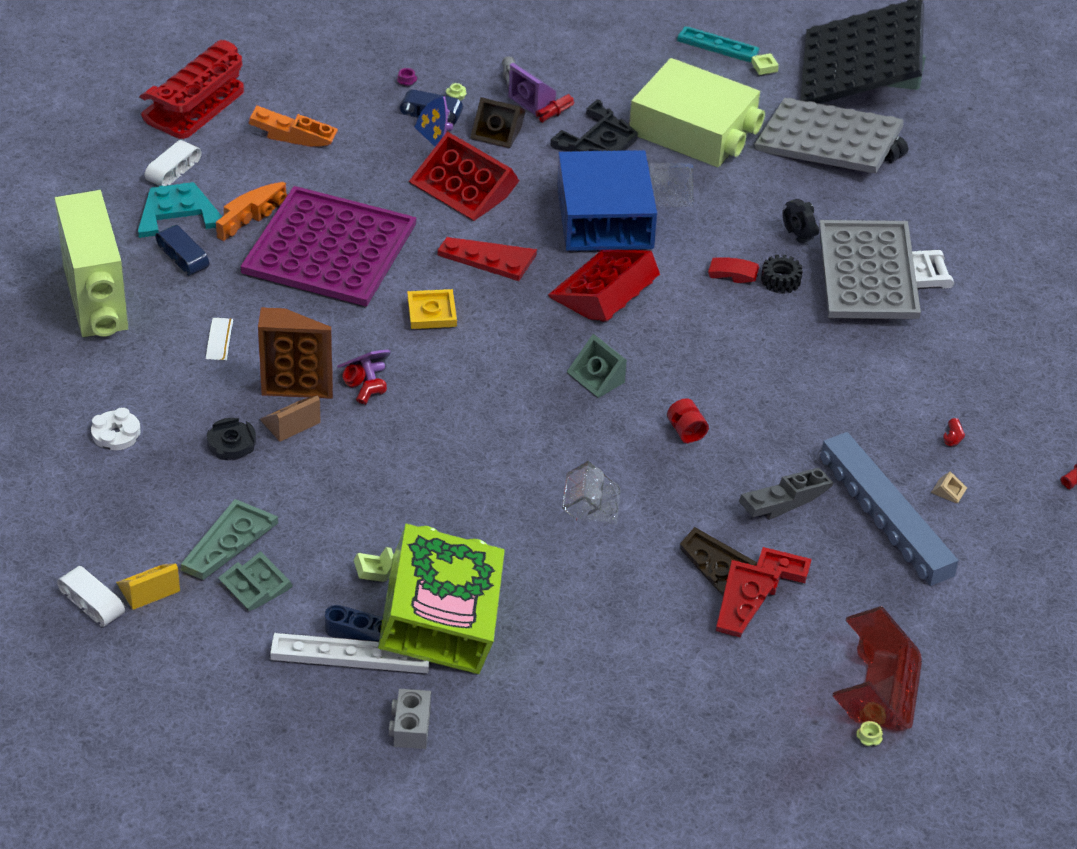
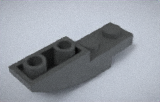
M815 468L784 476L781 478L779 485L741 494L739 503L752 517L765 514L768 519H773L814 500L831 488L833 481L820 468Z

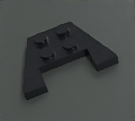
M596 99L587 107L586 115L599 120V122L581 138L561 130L551 138L550 146L573 152L625 151L638 140V132L623 119L618 120L610 108H604L603 102Z

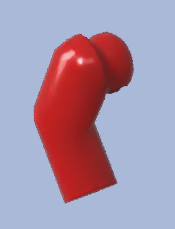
M380 378L366 380L356 401L366 405L371 394H384L387 390L386 382Z

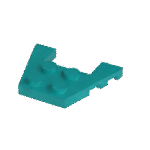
M194 182L152 187L149 190L138 229L139 238L155 236L159 232L157 220L202 215L205 229L216 228V221L222 215Z

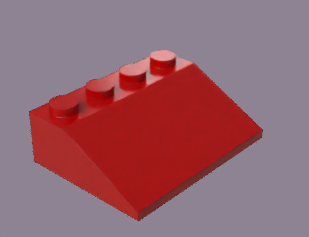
M448 131L409 180V183L473 221L506 199L519 182L512 168Z
M601 250L550 292L548 296L590 320H600L603 322L610 320L614 313L624 308L626 303L638 296L642 289L651 285L653 280L660 275L652 251Z

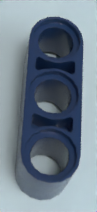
M411 89L406 92L399 108L402 114H409L412 117L418 118L428 103L444 95ZM445 96L447 109L450 110L447 122L454 125L457 123L464 106L459 99Z
M178 225L171 226L155 234L158 246L160 248L163 247L164 249L162 250L172 260L175 259L176 261L174 262L184 272H187L188 276L209 267V259L204 250Z
M332 605L325 610V631L332 638L379 642L383 617L342 605Z

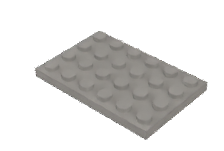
M784 98L756 141L755 150L876 174L891 145L903 128V119L860 112L853 109L838 108L832 105L827 106L814 102L799 101L793 98Z
M820 220L819 232L828 318L920 319L921 311L908 221Z

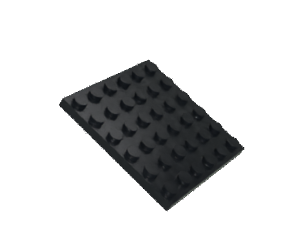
M907 0L898 4H890L884 8L873 9L863 14L851 15L845 19L833 20L827 24L816 25L806 29L800 101L820 104L921 77L923 65L924 1Z

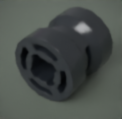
M897 136L884 160H890L888 162L891 164L898 157L905 156L908 153L907 142L902 137Z

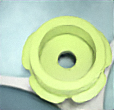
M455 83L447 88L446 94L461 101L466 95V88L461 84Z
M867 721L857 730L856 735L858 739H861L862 744L871 746L873 744L879 745L882 742L881 736H883V732L879 724Z

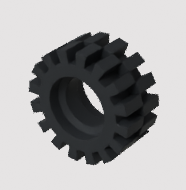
M775 255V259L771 256L768 260L764 261L761 281H763L762 284L764 286H767L768 290L773 288V292L777 293L780 290L781 294H785V290L791 293L792 290L796 291L798 286L800 287L803 272L802 265H799L798 260L793 261L794 258L791 256L788 259L786 258L787 255H783L782 258L779 255Z

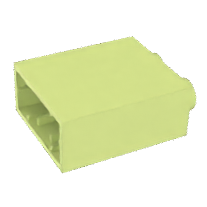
M670 58L631 101L629 125L638 132V137L719 168L729 155L737 157L741 153L748 132L752 134L759 132L764 121L765 111L758 109L759 90Z
M101 190L55 197L63 267L82 337L93 335L110 336L116 331L128 330L122 263Z

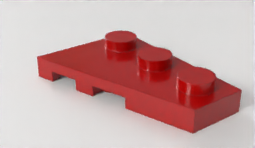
M732 560L715 631L741 637L780 578L782 572Z

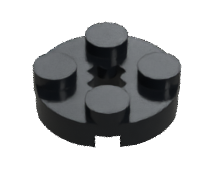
M793 199L785 204L787 205L786 209L782 212L785 228L788 233L793 232L797 236L795 239L799 243L810 241L819 234V227L813 214L814 207L810 202L805 203L801 199Z
M224 418L215 422L210 432L209 430L207 432L208 448L220 460L240 458L254 451L256 433L254 427L247 421L244 424L239 422V418Z

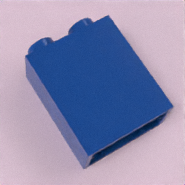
M645 150L559 152L557 190L566 251L654 249L657 210Z

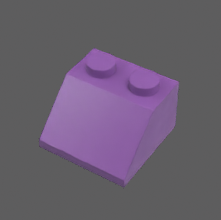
M510 64L509 98L534 115H536L537 110L549 105L550 101H555L556 90L516 64Z

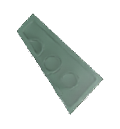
M234 499L181 563V571L204 580L277 525L278 516Z

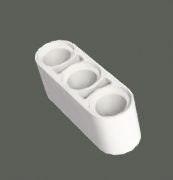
M183 140L177 141L148 165L145 171V179L158 186L170 185L181 176V173L184 174L190 169L194 162L197 163L200 160L201 149Z
M82 566L76 567L57 580L60 591L64 595L68 594L66 597L80 609L83 607V611L96 623L100 622L101 627L106 626L125 613L121 600Z

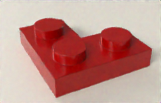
M763 547L757 566L782 572L780 578L805 583L812 559ZM780 578L769 594L775 595Z

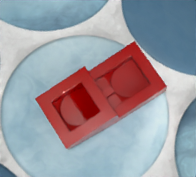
M712 258L708 273L710 278L732 277L734 283L755 282L759 271V264L738 258Z

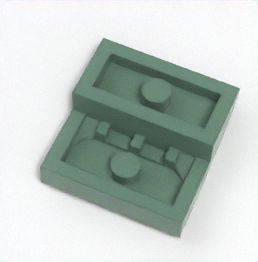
M261 551L243 566L237 562L218 577L248 611L260 607L293 587L290 580Z

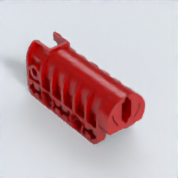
M218 40L174 76L170 77L165 83L159 87L153 85L139 96L140 99L145 101L153 100V104L142 111L141 117L149 126L178 139H186L193 135L244 93L243 82L236 79L239 77V71L242 67V56L238 54V48L229 41ZM193 118H199L197 121L191 120Z

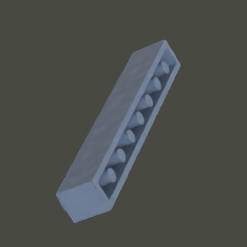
M845 432L824 440L820 453L823 464L831 468L836 479L842 481L847 487L848 493L859 501L863 511L870 514L876 526L886 533L890 543L893 546L896 545L902 552L905 561L910 562L914 566L918 576L921 579H925L930 586L954 577L959 560L852 436Z

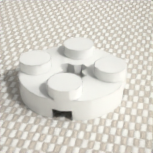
M118 408L115 411L96 415L92 419V439L96 445L102 448L104 446L109 447L110 450L126 449L136 442V438L140 436L139 420L133 414H130L126 408ZM114 428H120V431H119V432H115V431L112 430V429H114Z

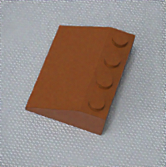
M261 307L258 323L261 396L310 398L318 395L319 398L333 399L331 327L285 308Z

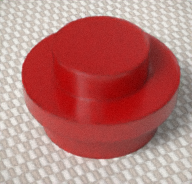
M357 364L347 366L343 372V379L346 385L352 388L359 386L365 378V369Z

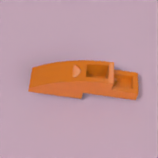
M257 105L248 123L268 131L267 138L310 147L331 145L338 131L337 128L300 114L297 115L296 119H292Z
M278 182L259 187L223 207L224 216L216 221L217 238L225 241L230 236H234L237 230L244 224H248L252 218L261 221L265 216H269L287 197L286 183Z

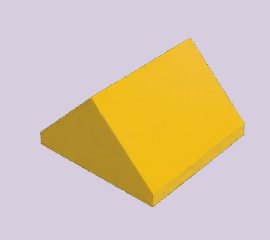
M176 563L162 564L116 582L132 610L180 592Z

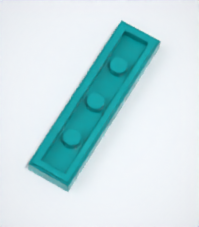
M684 26L677 36L678 42L749 63L752 62L753 56L759 54L760 50L756 46Z

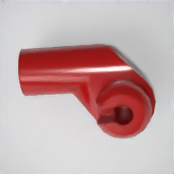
M953 418L948 422L949 434L947 435L945 432L943 435L944 442L948 446H957L965 438V433L959 419Z

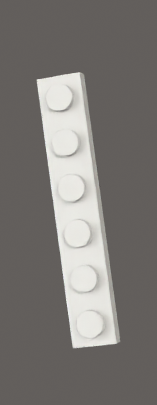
M274 633L270 653L271 660L417 673H428L430 663L429 661L378 649L379 642Z

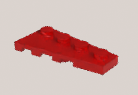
M446 237L437 250V256L516 281H520L537 255V249Z

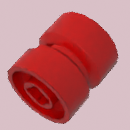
M688 398L681 399L669 407L667 418L684 443L688 444L699 441L707 434L709 424L693 400Z

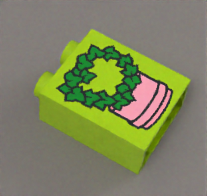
M405 524L393 555L378 649L480 674L494 642L505 549L487 545L479 539H464L441 533L430 526Z

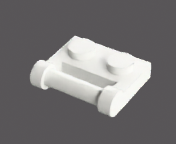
M941 250L912 252L917 288L953 287L954 280L948 274L944 263L945 257ZM932 263H935L939 273V275L937 276L932 266Z

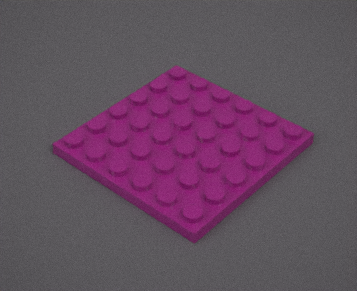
M293 186L240 266L241 273L367 307L414 229L416 217Z

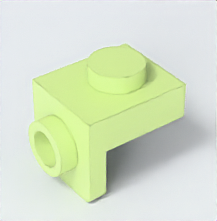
M385 547L380 556L357 553L354 558V564L359 578L380 582L387 581L390 577L394 555L392 548Z

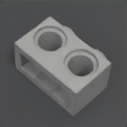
M399 689L398 700L393 699L392 715L396 716L395 721L390 720L389 737H394V747L426 749L431 710V691Z

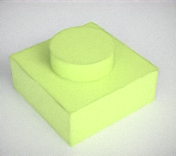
M771 53L752 57L751 63L759 75L778 72L779 65Z

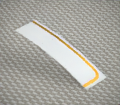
M212 319L206 359L227 360L233 319Z

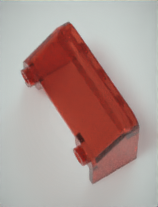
M883 606L846 617V622L860 637L857 653L868 665L866 682L833 692V697L856 723L863 724L867 721H873L885 729L895 731L911 729L914 721L922 665L919 649Z

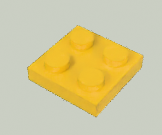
M453 289L407 291L411 329L457 327Z

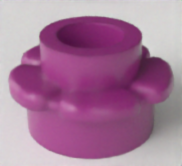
M403 68L397 75V81L400 84L409 86L417 81V76H415L413 69Z

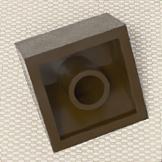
M481 97L470 138L511 148L521 130L526 110L520 106Z

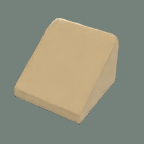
M948 472L938 480L931 493L958 503L967 487L954 474Z

